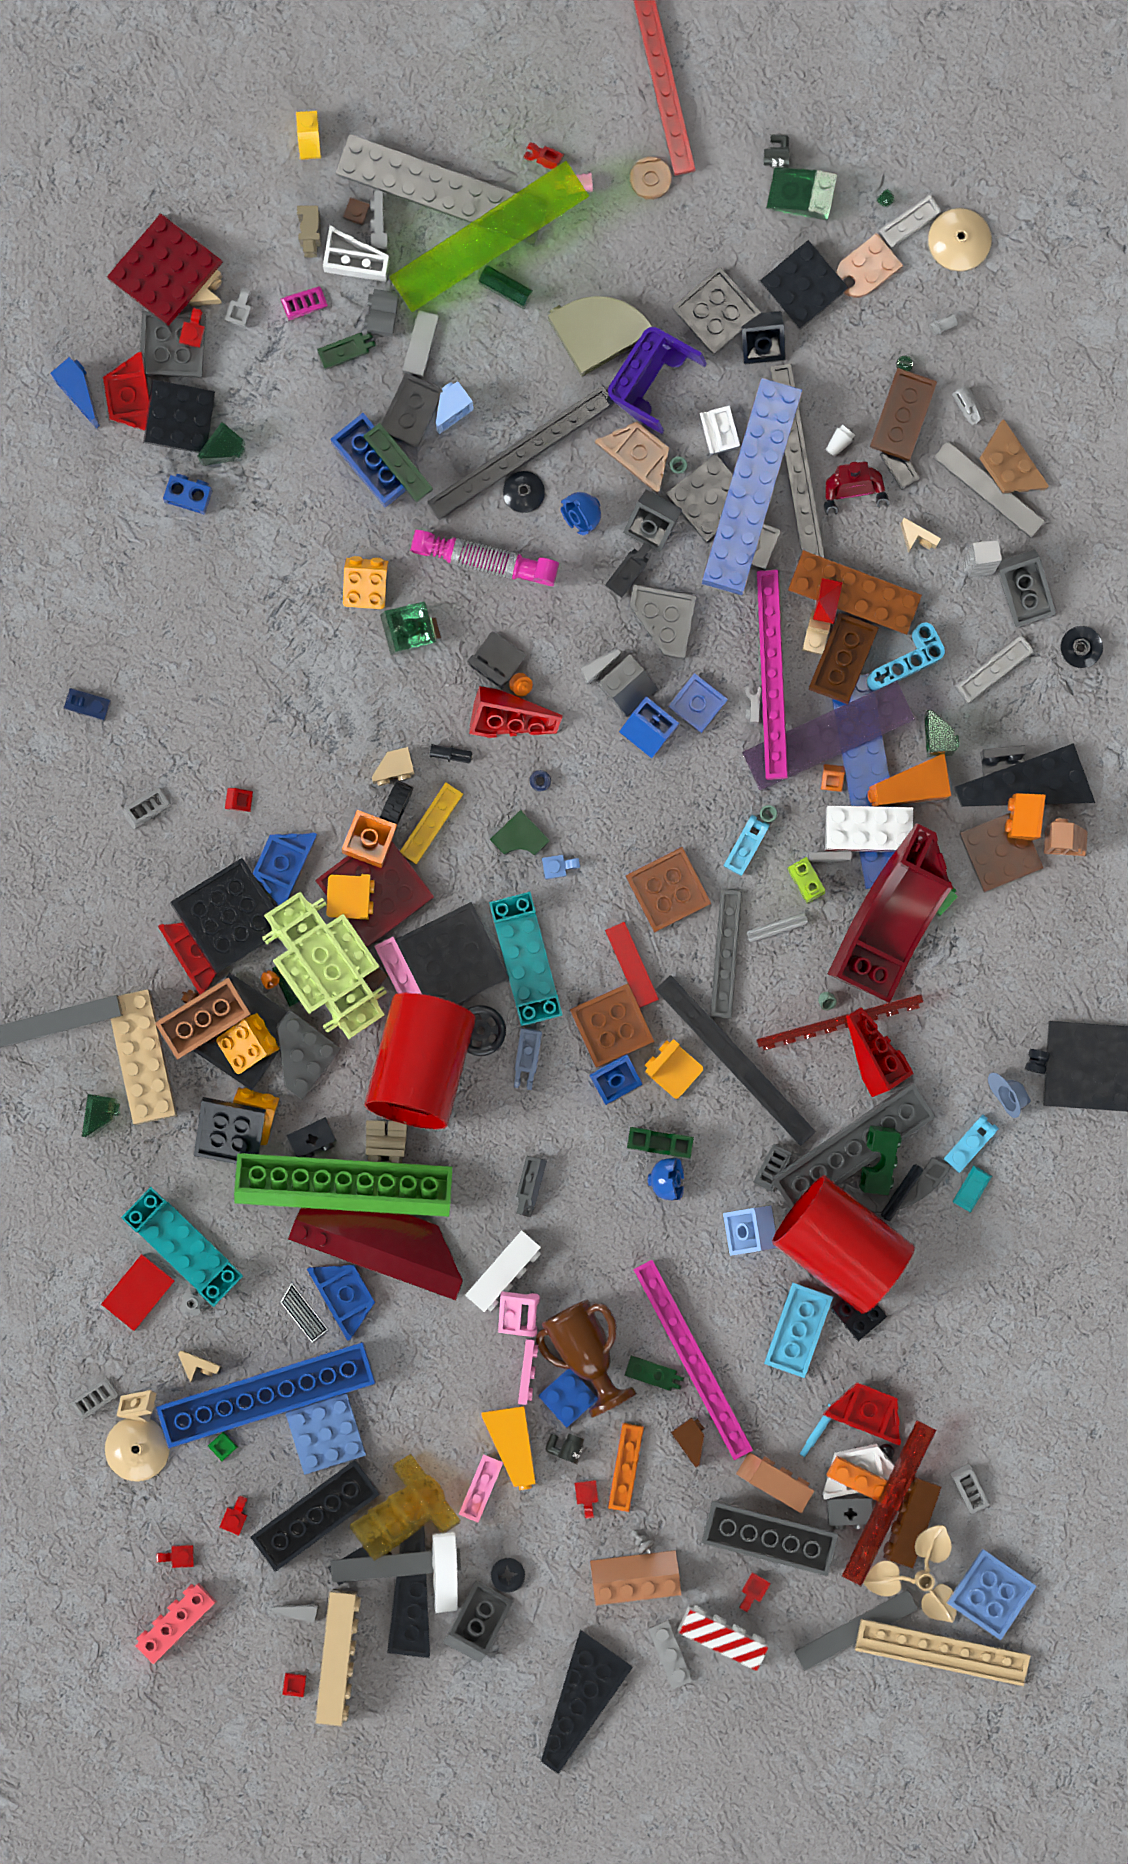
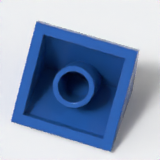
M627 1054L589 1075L605 1105L642 1085Z

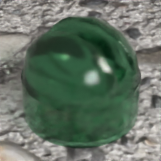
M886 188L875 201L881 206L887 207L893 203L894 195Z
M907 355L900 356L897 359L896 368L908 372L911 371L913 360ZM900 361L910 362V365L900 364Z

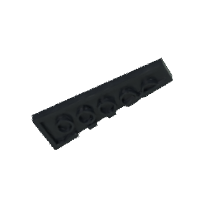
M403 1523L399 1554L424 1552V1525ZM427 1574L396 1576L387 1653L430 1658Z

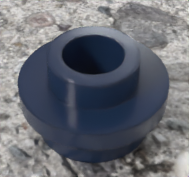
M535 771L530 777V785L536 791H545L551 784L550 775L546 771ZM542 777L544 783L542 785L537 784V778Z

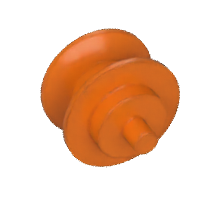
M517 673L510 679L509 687L517 696H525L532 690L533 683L526 674Z

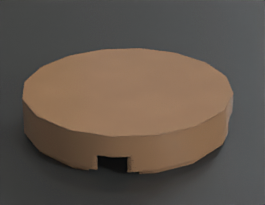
M646 157L640 159L633 166L630 172V184L638 196L654 200L662 197L668 191L671 185L672 174L669 166L661 161V159Z

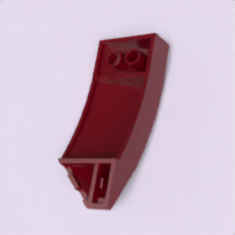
M918 823L915 824L888 860L866 895L827 973L828 975L888 1003L891 1002L917 945L945 898L953 889L946 872L947 867L943 854L940 852L937 843L936 832Z
M301 1208L288 1237V1240L453 1300H457L463 1283V1278L456 1267L455 1260L443 1238L440 1227L408 1214Z

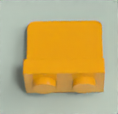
M359 556L346 558L343 584V605L345 607L383 609L385 607L388 561L382 558L362 559Z
M365 874L361 876L330 875L328 877L326 915L330 918H338L344 914L348 919L369 920V914H373L374 902L370 901V893H374L375 880H371V876Z
M258 1013L244 1018L216 1039L217 1044L237 1074L243 1073L262 1058L280 1049Z
M673 1039L671 1042L666 1040L659 1048L661 1054L657 1058L652 1056L645 1064L647 1067L645 1073L673 1098L678 1099L703 1071V1066Z
M239 1087L233 1103L266 1109L261 1145H267L280 1098L268 1093L263 1094L251 1091L248 1088Z

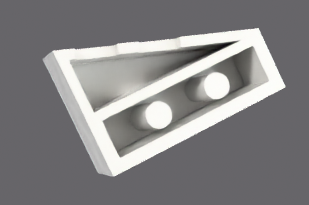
M332 226L329 227L323 262L324 272L382 282L387 281L390 264L388 255L359 242L352 236L346 235Z

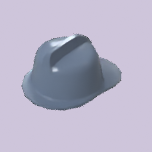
M993 1072L989 1074L988 1084L990 1089L1003 1105L1007 1114L1013 1118L1019 1117L1021 1109L1031 1102L1023 1085L1014 1080L1006 1081L998 1073Z

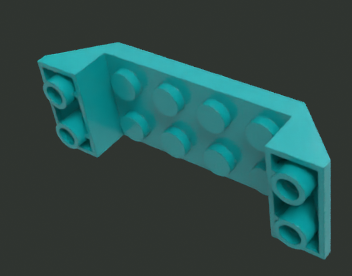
M531 892L489 902L521 1026L563 1016Z
M152 1187L121 1217L197 1289L198 1293L213 1307L243 1277L239 1270Z

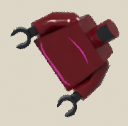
M866 461L851 462L850 464L837 466L835 473L826 480L825 498L827 501L823 505L826 514L828 515V511L833 508L835 515L838 513L834 499L875 494V492L878 493L876 495L877 507L880 508L879 502L882 500L886 501L887 506H889L888 494L884 492L885 486L882 474L872 467L869 468Z

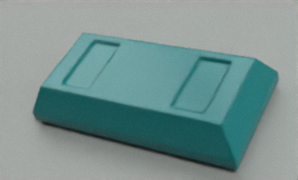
M973 1165L952 1202L971 1213L992 1176Z

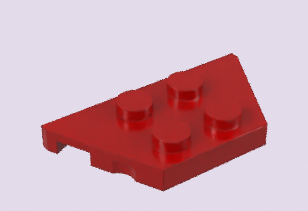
M141 351L103 377L109 419L145 430L150 397L143 353Z
M182 922L160 924L158 928L198 993L201 995L206 992L216 973Z
M858 1382L823 1413L826 1417L899 1446L901 1444L898 1398Z

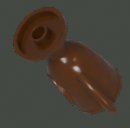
M586 1299L542 1323L544 1329L540 1330L536 1336V1343L542 1356L556 1367L571 1369L579 1377L592 1381L596 1388L598 1401L589 1409L591 1417L598 1416L637 1394L633 1387L626 1389L616 1388L607 1374L610 1366L609 1350L615 1342L617 1327L615 1318L606 1305L595 1303L590 1306L589 1300ZM595 1311H600L608 1323L607 1340L604 1329L594 1314ZM546 1335H549L564 1361L558 1359L549 1351L544 1342Z

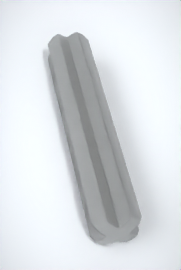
M802 913L747 931L749 942H754L808 924L807 915Z

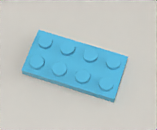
M792 1283L764 1364L805 1378L833 1297Z

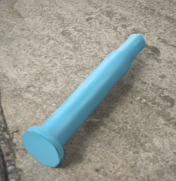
M823 1415L806 1441V1445L800 1452V1455L803 1457L807 1455L831 1418Z

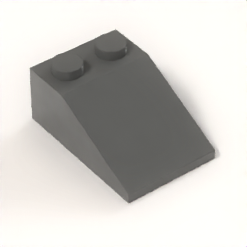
M1035 549L1001 561L997 568V573L1015 627L1056 614L1041 559Z
M475 1581L443 1643L481 1663L487 1656L513 1601Z

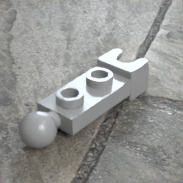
M373 189L375 191L374 198H371V211L375 212V219H371V232L375 233L371 234V247L382 253H389V238L387 233H385L384 192Z

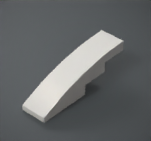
M455 1532L433 1534L432 1565L434 1570L436 1613L457 1611Z

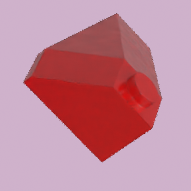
M479 686L474 700L469 734L488 738H495L500 734H510V737L517 736V733H529L530 735L557 734L562 715L505 691Z
M862 1007L846 1016L861 1077L871 1097L891 1090L914 1074L904 1054L900 1050L896 1051L893 1048L888 1036H883L877 1030L878 1025Z

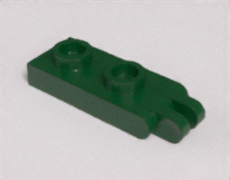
M360 332L318 348L317 351L324 369L327 370L370 353L369 349L376 346L375 341L366 343L367 340L373 338L372 333L363 335Z
M632 1355L624 1376L671 1391L672 1387L681 1390L682 1386L675 1384V1379L684 1381V1377L677 1375V1370Z

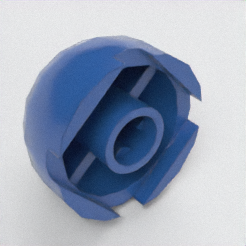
M575 492L561 501L563 506L560 509L565 521L571 528L575 525L579 530L578 534L586 535L598 526L601 519L600 502L596 497H592L585 492Z
M678 1158L662 1159L655 1164L652 1173H649L648 1184L652 1186L654 1193L663 1200H681L684 1192V1186H680L681 1178L684 1179L681 1160Z

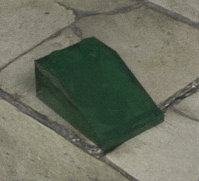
M774 167L766 209L828 221L837 174L819 170Z

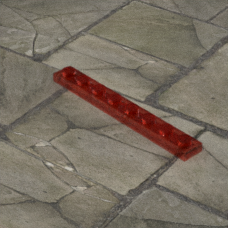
M922 994L865 1009L864 1011L875 1021L879 1020L878 1015L894 1016L899 1014L898 1010L907 1008V1012L920 1008L919 1004L923 1003ZM847 1015L756 1039L757 1048L763 1047V1051L776 1048L775 1044L779 1042L788 1045L795 1043V1038L804 1036L806 1040L816 1037V1032L823 1030L825 1034L838 1031V1026L845 1025L846 1028H849L846 1019Z
M916 1420L841 1577L862 1586L937 1431L936 1429Z

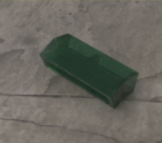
M489 265L484 268L478 280L479 285L522 309H525L531 299L533 290Z

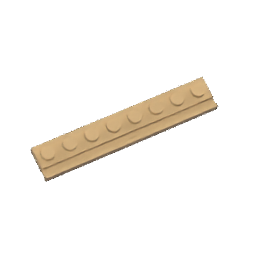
M865 1619L860 1621L855 1651L1020 1686H1024L1030 1660L1029 1654Z

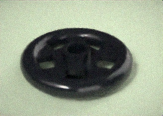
M476 1005L468 1008L467 1010L474 1015L480 1014L481 1020L475 1021L467 1053L475 1056H486L494 1053L501 1047L506 1037V1025L503 1017L498 1011L489 1006ZM490 1017L496 1022V1025L492 1028L486 1022ZM480 1026L485 1029V1032L481 1035L476 1031ZM491 1033L497 1036L492 1044L487 1041ZM473 1039L482 1041L481 1048L472 1046Z

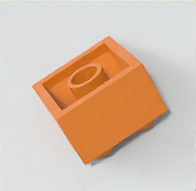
M1016 793L1013 795V798L1009 799L1008 811H1011V814L1005 826L1008 837L1025 840H1036L1041 837L1046 795Z
M357 810L343 844L342 853L382 868L397 824Z

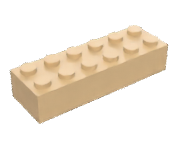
M147 989L120 995L119 1001L123 1016L111 1019L133 1124L138 1125L177 1116L159 1029L155 1024L157 1019L151 991Z
M332 1589L329 1593L316 1714L317 1724L342 1726L349 1716V1706H346V1699L350 1698L352 1684H348V1677H352L354 1662H350L351 1655L354 1656L356 1650V1641L353 1640V1633L356 1634L358 1631L359 1619H355V1612H359L361 1597H357L358 1592Z

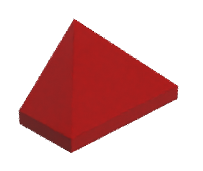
M826 578L821 579L813 620L834 624L843 582Z

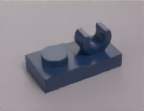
M70 688L64 709L105 721L111 700Z

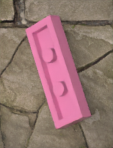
M394 937L375 945L374 947L397 993L422 994Z
M526 1339L518 1404L527 1405V1400L532 1401L533 1388H529L530 1379L535 1377L536 1367L532 1366V1358H537L538 1345H534L535 1340Z
M483 1454L458 1515L477 1523L479 1522L503 1462Z

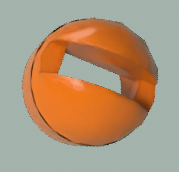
M270 970L267 973L263 972L261 975V982L266 989L274 988L280 981L277 974Z

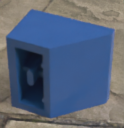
M645 697L620 729L619 733L652 759L678 728L679 723L648 697Z

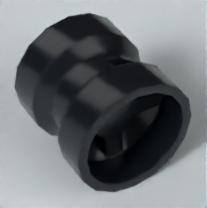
M1030 1048L1028 1054L1030 1058L1029 1062L1026 1063L1025 1070L1045 1075L1047 1069L1045 1064L1049 1060L1050 1053Z

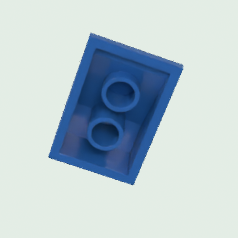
M68 357L50 374L55 383L97 429L99 422L88 380L85 377L87 372L77 359L73 361Z

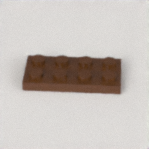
M897 368L870 448L910 461L937 381Z
M839 613L809 685V690L849 704L879 627Z

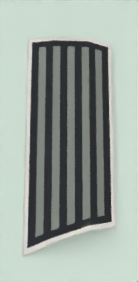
M291 1283L280 1303L309 1340L313 1342L328 1329Z

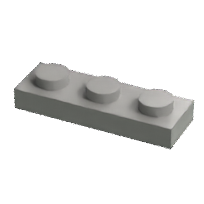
M667 1620L648 1628L672 1689L692 1682L669 1621Z

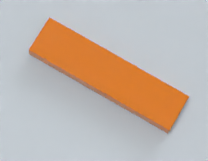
M622 1423L608 1504L609 1509L626 1512L630 1510L644 1426Z

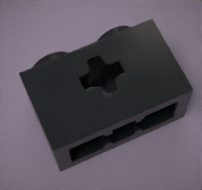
M326 1117L286 1135L296 1157L311 1158L315 1156V1151L322 1149L323 1152L334 1147L333 1143L337 1141ZM311 1134L314 1137L318 1136L319 1138L318 1140H316L315 1146H313L311 1143H307V1141L310 1139L309 1135Z

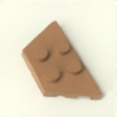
M1003 419L998 424L996 431L979 459L1002 493H1012L1013 491L1028 492L1035 489H1040V491L1046 490L1049 485Z
M634 422L623 429H618L607 436L595 440V444L655 493H659L669 452V447L638 422Z

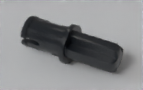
M431 744L429 757L446 759L448 762L457 761L469 764L472 760V752L453 748L452 745L445 747Z

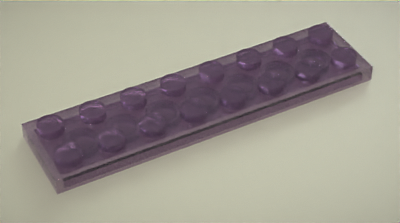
M895 681L849 704H845L787 731L788 778L914 721V716L898 682ZM764 742L742 752L760 791L786 780L766 779Z

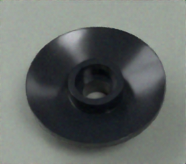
M519 471L512 474L506 480L503 487V497L506 504L512 510L519 513H529L536 510L542 504L545 497V487L542 480L536 474L529 471ZM522 487H526L528 489V492L526 494H522L520 492V489Z
M1077 626L1065 633L1061 640L1060 650L1062 657L1069 665L1076 668H1087L1094 665L1100 659L1103 643L1099 634L1092 628ZM1078 645L1084 646L1083 652L1077 650Z

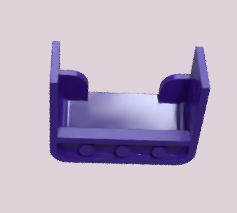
M649 327L642 333L609 385L608 394L617 405L633 418L663 434L664 429L660 421L650 416L652 407L647 400L643 399V396L664 364L677 368L683 365L687 358L703 367L707 365L703 354L656 327Z

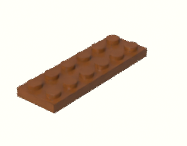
M802 551L788 588L789 591L817 601L822 578L843 582L837 609L907 635L920 602L921 594L807 551Z

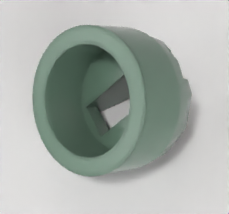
M674 457L671 459L669 466L672 472L680 474L686 470L687 462L683 457ZM679 461L683 463L677 466L675 469L673 468V465H675Z
M765 805L760 810V817L767 823L775 821L778 816L776 808L771 805ZM766 810H769L774 816L772 819L765 813Z
M823 992L818 998L820 1007L826 1011L833 1009L837 1004L834 995L830 992Z

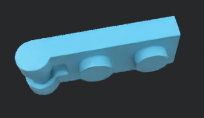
M751 815L723 867L742 876L770 824L767 822L762 823L757 820L756 816ZM752 827L759 830L758 835L750 832Z
M983 1114L943 1158L958 1173L966 1167L999 1129L995 1124H990L987 1121L988 1118ZM980 1127L987 1131L984 1136L977 1132Z

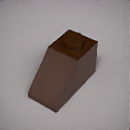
M690 1417L672 1430L671 1434L697 1468L700 1465L704 1440L702 1431L705 1428L698 1418L693 1420Z

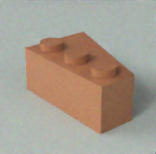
M1055 819L1045 828L1044 854L1086 856L1088 831L1074 823H1068V819Z
M749 1452L736 1474L802 1513L814 1493V1490L808 1487L810 1483L801 1477H798L797 1480L792 1478L791 1475L793 1473L784 1467H781L780 1470L774 1467L775 1462L764 1456L761 1459Z

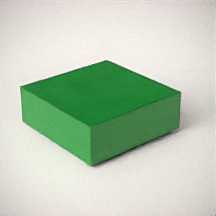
M224 1431L208 1445L222 1462L238 1448Z

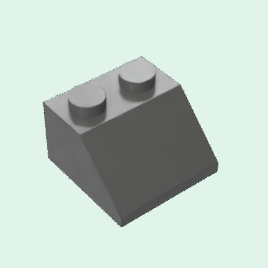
M646 489L638 500L623 533L643 544L647 543L652 549L660 553L683 509Z
M631 655L627 656L598 682L599 688L626 717L639 706L645 697L649 698L658 690L645 670Z

